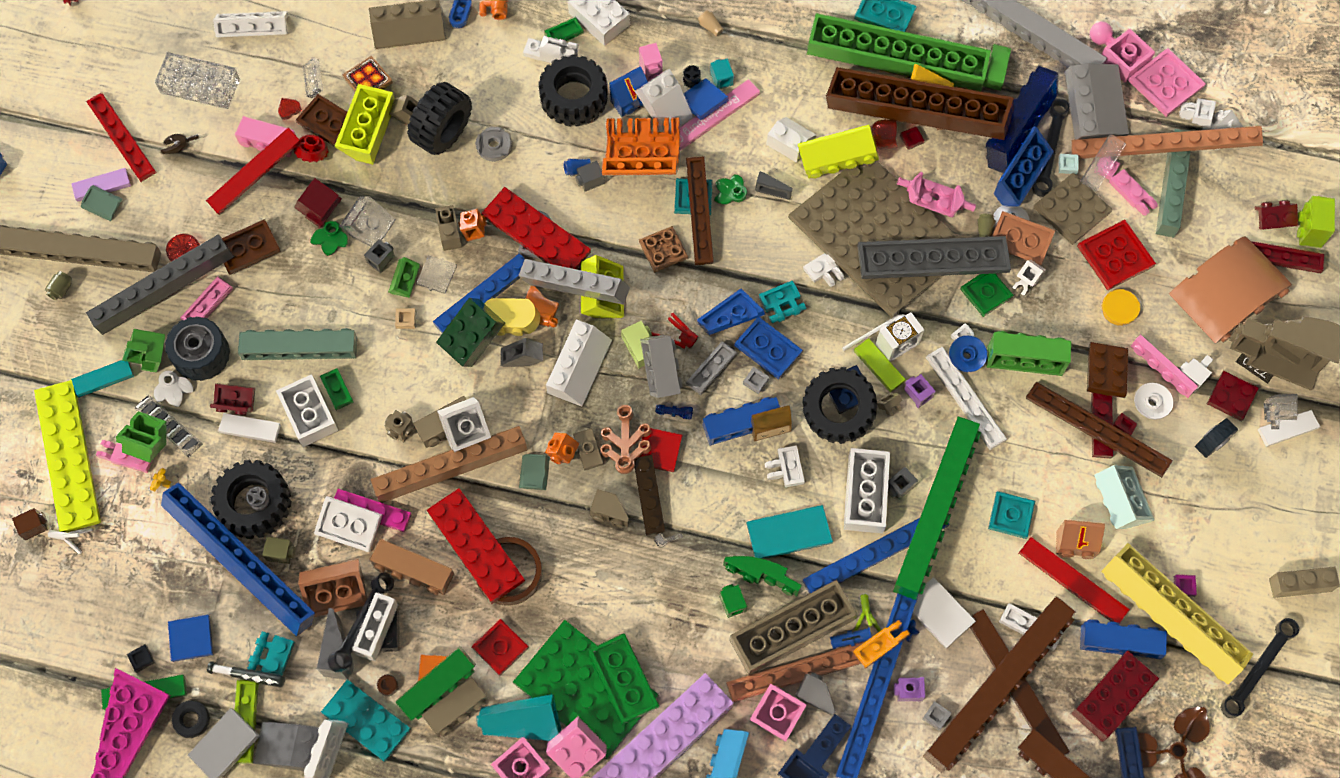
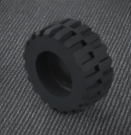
M571 55V57L562 56L560 60L555 59L552 61V65L548 64L544 68L545 72H542L540 75L538 87L542 108L550 119L555 118L556 123L561 124L563 122L565 126H571V124L581 126V123H591L592 118L595 120L599 117V113H603L608 101L607 78L600 65L596 66L595 61L592 59L587 60L585 56H581V58L577 57V55ZM571 82L582 83L590 89L585 96L578 99H567L557 93L563 85Z
M439 82L433 85L420 98L413 110V114L410 116V123L407 127L410 141L431 155H440L446 152L458 140V137L464 131L463 129L467 126L468 119L471 116L470 111L472 110L470 97L448 82Z
M834 367L829 368L827 372H820L817 378L814 377L810 381L811 384L806 387L805 396L803 397V412L810 429L818 437L826 439L831 443L839 442V444H845L846 441L853 442L856 441V438L863 437L866 431L871 429L877 415V398L872 384L867 381L863 374L859 375L856 370L852 369L850 371L846 367H840V369H835ZM834 389L850 390L855 394L859 404L856 415L851 420L843 423H835L827 419L822 411V401L825 395Z
M244 460V464L240 465L237 462L233 464L234 467L232 469L226 468L223 471L225 474L222 477L218 476L216 479L218 484L217 486L214 485L211 491L214 496H211L212 510L217 519L231 533L240 538L244 535L247 539H253L254 535L258 538L265 537L264 533L269 532L271 534L275 532L273 528L277 525L281 527L284 523L282 521L283 517L287 518L289 515L287 508L291 507L292 501L290 500L291 492L280 472L274 469L272 465L268 463L264 465L259 460H255L254 463L251 460ZM251 485L265 486L269 491L270 498L266 509L252 514H240L235 510L236 497L244 488Z

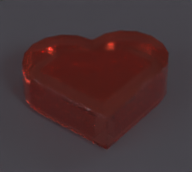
M281 99L278 108L281 119L287 120L292 115L300 113L301 105L297 100Z

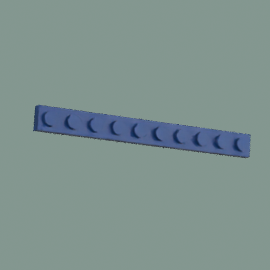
M897 594L886 626L888 628L896 621H901L902 625L891 633L894 638L907 630L917 599L914 600ZM903 641L874 662L836 778H858Z

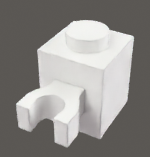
M1027 260L1017 275L1021 280L1016 282L1012 288L1017 289L1019 285H1022L1024 290L1021 294L1025 295L1028 292V286H1035L1046 269L1032 260Z
M1208 355L1200 363L1193 358L1190 363L1185 362L1179 368L1198 386L1194 392L1199 389L1212 373L1207 369L1213 361Z

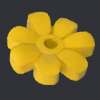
M161 468L158 473L154 474L150 490L155 492L161 485L169 488L171 481L165 479L166 469Z

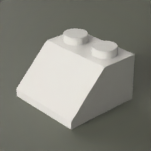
M784 117L778 120L767 134L766 145L797 163L801 157L798 144L813 140L816 134Z

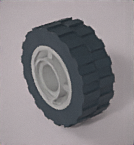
M1226 418L1211 428L1195 445V448L1207 458L1213 452L1223 447L1230 440L1229 438L1238 431V428Z

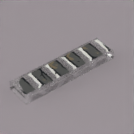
M149 394L134 407L139 412L165 420L166 438L188 458L202 445L191 432Z

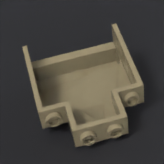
M1303 316L1302 319L1284 322L1276 319L1272 324H1263L1247 318L1243 324L1239 323L1229 340L1232 342L1230 349L1246 355L1245 357L1248 358L1246 365L1311 391L1313 390L1318 373L1330 361L1337 364L1340 361V325L1328 320Z

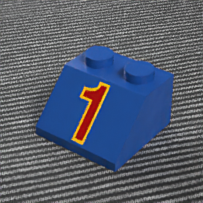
M641 66L609 83L610 102L621 117L630 115L636 109L644 107L635 93L637 89L648 83Z

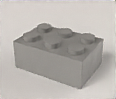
M667 335L640 339L650 395L661 398L681 394L682 381L677 375L679 363L677 358H674L673 351L676 350L674 339Z

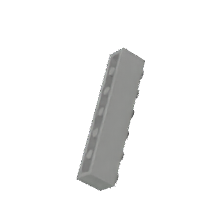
M528 259L524 260L519 273V277L529 285L624 305L630 289L620 278Z

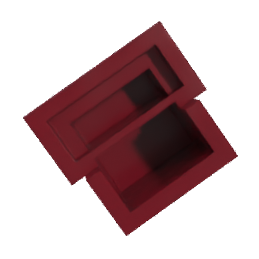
M314 178L299 197L294 208L305 215V218L321 228L342 198L318 179Z

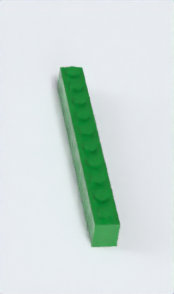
M957 417L893 592L914 600L917 599L918 594H923L926 583L923 582L924 577H929L933 567L929 565L931 559H936L939 548H936L937 542L941 543L945 534V531H942L943 525L948 526L951 514L948 513L949 509H954L957 497H954L956 491L960 492L964 482L960 480L962 474L966 476L970 465L966 462L968 458L972 459L976 449L972 447L973 443H978L981 432L978 431L979 423Z

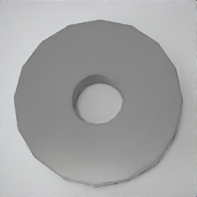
M486 128L476 138L477 152L481 158L487 161H500L511 152V137L502 128ZM492 141L499 143L496 147L489 146Z

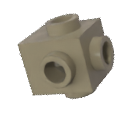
M395 410L385 420L387 435L403 443L415 428L412 417L404 411L400 413Z

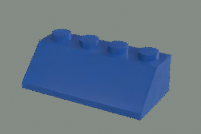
M1037 127L1032 128L998 181L994 195L1001 205L1019 207L1054 153Z

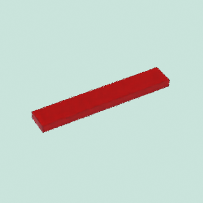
M101 92L87 100V104L139 181L142 182L156 174L155 169L103 93Z
M288 127L206 200L207 203L220 215L302 141Z
M1030 537L1019 551L1021 556L1109 621L1120 623L1130 610L1034 538Z

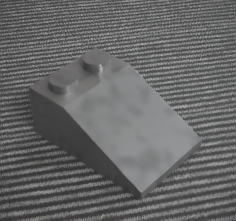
M332 608L328 610L317 670L324 677L347 680L349 674L352 675L354 662H352L350 668L340 673L333 672L328 666L329 655L339 650L346 638L340 617ZM337 655V663L343 667L344 661L341 656Z
M262 722L253 763L304 771L310 763L312 747L317 743L319 727Z

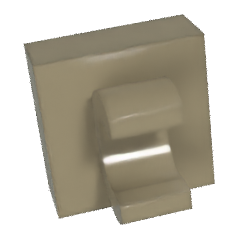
M891 392L877 401L879 409L885 410L887 415L894 416L892 408L895 406L896 410L901 411L902 407L899 403L903 400L899 394Z

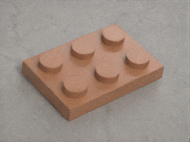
M1002 211L992 237L1006 236L1009 254L1024 260H1032L1041 266L1055 230Z

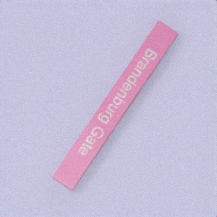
M748 79L727 94L728 102L703 120L694 117L681 126L680 151L760 95V91Z

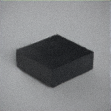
M146 644L127 653L136 673L155 663Z

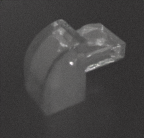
M1278 394L1264 401V419L1267 422H1271V429L1279 430L1281 420H1297L1298 394Z

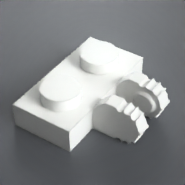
M1198 98L1197 104L1185 102L1180 107V117L1186 120L1193 118L1192 123L1200 126H1211L1216 101Z
M825 253L803 266V270L814 283L823 278L830 287L834 286L835 281L830 276V272H833L839 281L845 279L843 273L838 268L839 266Z
M797 445L779 448L777 450L779 459L764 463L765 468L768 469L781 467V471L771 472L767 475L769 480L783 477L785 487L803 485L805 483Z

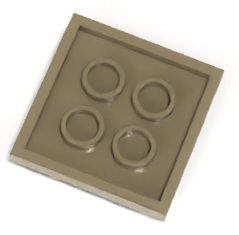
M1074 173L1064 179L1033 207L1072 245L1113 210Z

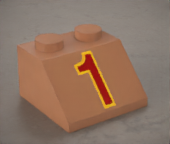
M1064 520L1056 531V554H1062L1063 557H1074L1075 555L1082 556L1083 559H1093L1100 553L1105 523Z

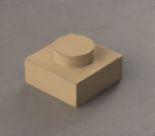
M415 308L396 309V329H415Z

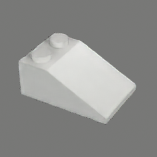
M670 69L662 72L635 91L652 119L658 118V128L661 132H664V118H669L670 131L671 118H680V126L693 118L680 84Z

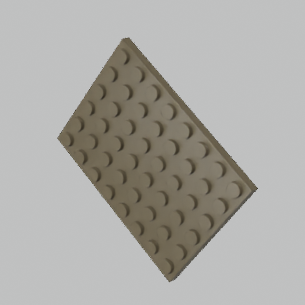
M875 161L872 164H862L853 169H845L792 211L788 218L826 255L828 254L863 291L893 318L941 276L861 279L858 242L949 239L959 237L929 209L911 203L907 188L897 185L898 180L878 161Z

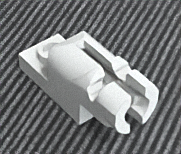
M544 36L542 41L528 38L523 56L552 63L555 59L560 60L562 56L571 57V55H578L579 44L570 41L567 43L565 40Z

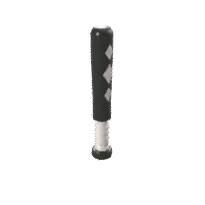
M213 661L209 662L207 666V673L209 674L216 672L230 675L233 678L278 688L283 687L285 684V677L283 675L239 667L221 666Z

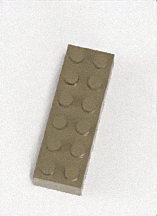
M835 580L730 635L729 641L747 674L752 675L854 621L857 614L840 584Z

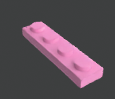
M1141 334L1135 339L1131 345L1134 352L1142 356L1151 368L1156 369L1162 374V377L1167 382L1172 383L1180 394L1189 398L1198 386Z

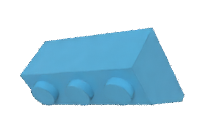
M724 729L723 735L718 734L715 746H718L719 749L717 754L712 755L710 766L713 767L711 775L707 774L706 778H737L749 732Z

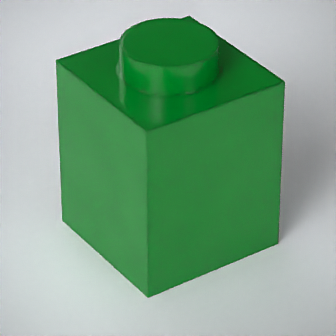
M731 584L722 588L719 597L727 618L747 611V605L739 585L733 586Z

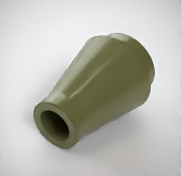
M981 214L977 219L979 237H991L996 220H994V216L991 214Z

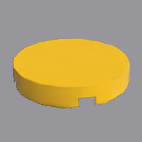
M1116 289L1104 297L1101 308L1104 317L1110 323L1123 326L1131 324L1138 317L1140 303L1131 292L1124 289Z

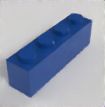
M766 397L754 404L749 402L737 409L728 408L723 413L717 415L716 413L708 414L703 418L702 425L709 446L752 434V415L780 408L777 397Z
M1092 619L1087 620V622L1085 621L1081 625L1080 650L1123 655L1128 650L1136 657L1160 660L1166 656L1167 631H1160L1158 627L1143 629L1139 625L1134 624L1128 626H1120V623L1117 622L1102 624L1100 621Z

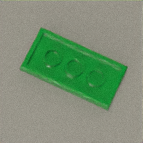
M625 633L588 650L622 725L660 708Z

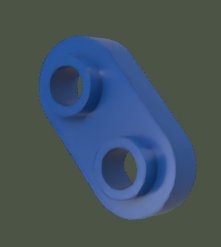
M454 0L449 14V21L452 27L462 28L466 25L472 9L471 0Z

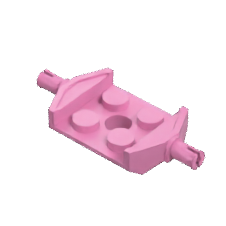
M920 172L912 181L901 177L897 181V185L907 188L911 203L946 216L954 217L963 208L972 212L976 208V204L964 200V195L959 185L952 189L922 178L923 172Z

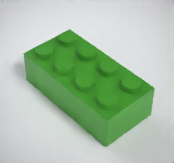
M1006 331L994 332L987 347L986 368L1062 376L1071 361V341L1060 337L1055 339L1046 338L1043 335L1034 337L1027 336L1024 333L1008 334Z

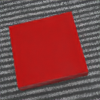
M651 428V434L647 437H642V440L649 441L651 450L646 454L642 453L639 457L652 455L654 469L674 473L682 434Z
M501 618L471 646L499 676L529 648Z

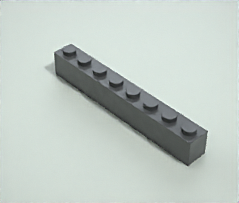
M218 234L87 311L86 314L94 328L104 335L232 259L234 256L225 241Z

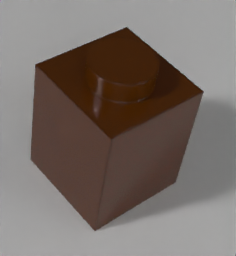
M35 508L12 518L18 535L25 541L48 530L45 525L48 523L43 512L40 513Z

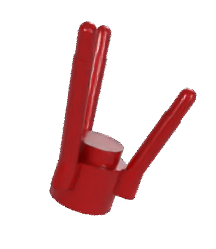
M671 313L675 321L671 317H668V321L682 332L679 336L681 342L674 340L675 345L680 346L682 349H685L686 346L692 348L698 336L674 313ZM651 332L652 336H658V335H660V334H656V333H654V332Z

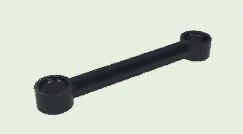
M1064 99L1054 100L1049 111L1052 120L1047 142L1054 153L1032 186L1034 194L1039 197H1044L1048 194L1053 186L1050 175L1062 121L1070 109L1069 103ZM1054 106L1063 107L1065 109V112H1057L1054 109ZM1039 182L1045 183L1048 189L1041 190L1036 184Z
M383 572L372 578V591L339 650L328 657V666L333 672L340 673L351 667L352 649L375 593L384 595L394 587V580L390 574ZM379 578L385 582L386 589L380 586ZM337 655L341 656V658L343 659V667H341L337 663Z
M1285 618L1277 623L1275 627L1276 635L1234 695L1222 701L1221 711L1226 717L1236 718L1244 712L1245 700L1286 641L1298 635L1299 625L1295 620ZM1283 623H1287L1292 627L1293 634L1291 636L1285 635L1282 632L1281 625ZM1229 700L1235 701L1238 704L1239 711L1237 714H1232L1228 711L1226 704Z

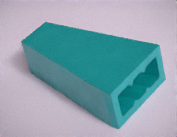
M553 695L481 707L479 715L476 717L477 725L482 729L483 735L512 738L524 737L525 739L551 741L562 731Z

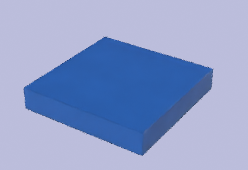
M706 78L684 93L691 112L700 120H703L729 101L728 96Z
M209 615L168 621L170 657L172 662L213 655Z

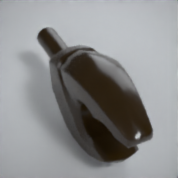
M185 134L170 135L163 141V144H174L162 149L160 152L161 154L178 153L189 146V141L199 139V135L196 134L187 138Z

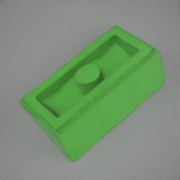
M406 257L399 259L388 293L409 298L420 264Z

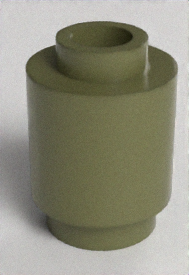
M58 271L45 288L46 295L54 300L62 299L71 286L72 278L68 274Z

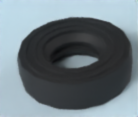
M186 701L175 708L171 722L177 734L184 738H194L206 731L210 716L207 708L200 702ZM188 712H196L198 715V722L192 727H187L183 723V717Z

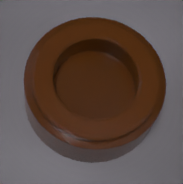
M383 675L377 682V689L382 695L391 696L397 691L398 682L392 675Z

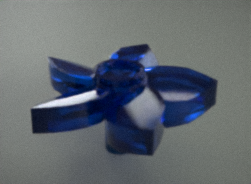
M914 619L910 620L907 628L910 635L905 639L909 643L913 635L916 636L920 633L916 629V620Z

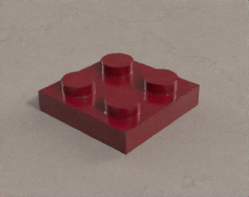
M1223 370L1206 404L1242 422L1259 388Z

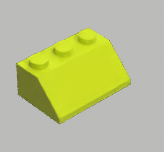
M598 255L581 262V271L620 278L624 281L623 265ZM581 296V313L592 318L624 317V305Z

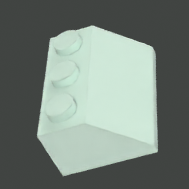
M1113 465L1095 474L1096 485L1103 495V503L1108 508L1111 515V523L1116 529H1128L1154 521L1132 466Z

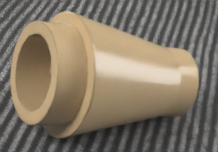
M708 10L703 12L698 18L699 25L715 36H718L724 30L714 14Z

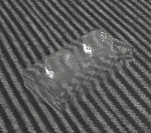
M312 58L303 65L306 97L312 99L323 90L319 59Z

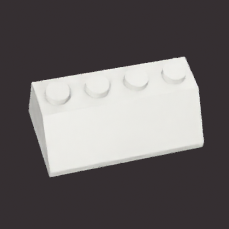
M576 319L546 384L547 393L583 407L612 340L595 326Z

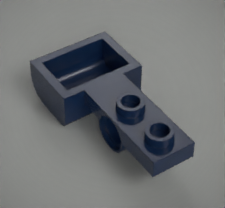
M834 714L805 755L798 749H795L777 775L781 778H828L829 773L822 766L851 728V725Z

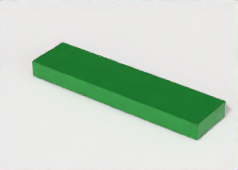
M183 674L144 681L170 695L169 699L187 696L185 675ZM110 688L101 689L102 709L104 711L108 707Z

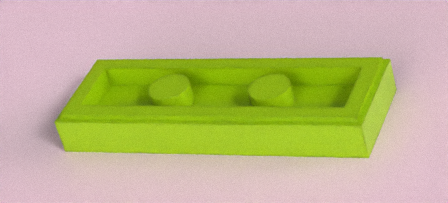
M869 338L854 348L856 355L890 393L906 381Z

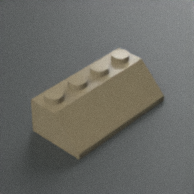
M424 0L369 8L375 50L446 40L440 0Z

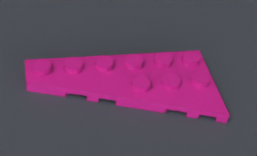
M115 668L113 685L109 693L110 699L105 711L99 739V749L96 752V763L91 778H125L168 702L170 695Z

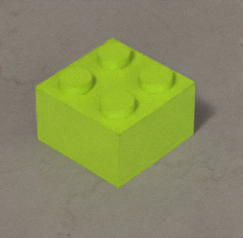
M1312 196L1304 204L1303 209L1298 212L1299 228L1297 230V238H1299V245L1322 248L1335 232V198Z

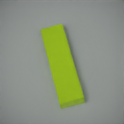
M237 680L235 711L255 730L259 683ZM254 743L235 764L253 763Z

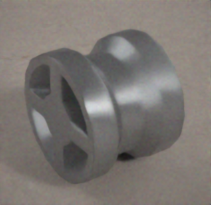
M253 487L247 492L246 500L254 510H264L269 505L270 498L264 489Z

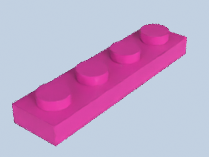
M337 489L334 496L335 499L383 514L380 525L404 533L412 516L411 512L341 489Z

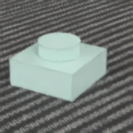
M1060 154L1059 173L1077 174L1079 171L1078 155Z

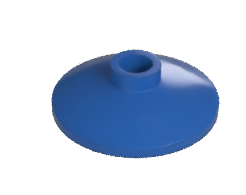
M969 335L961 336L951 344L949 358L958 370L975 372L985 364L987 349L980 339ZM965 353L970 355L969 359L964 357Z

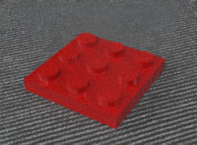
M1125 219L1079 242L1077 245L1107 291L1151 269L1156 264Z

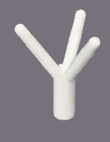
M86 528L68 533L49 530L48 537L64 540L78 554H81L82 551L69 538L79 537L80 534L91 532L93 529Z

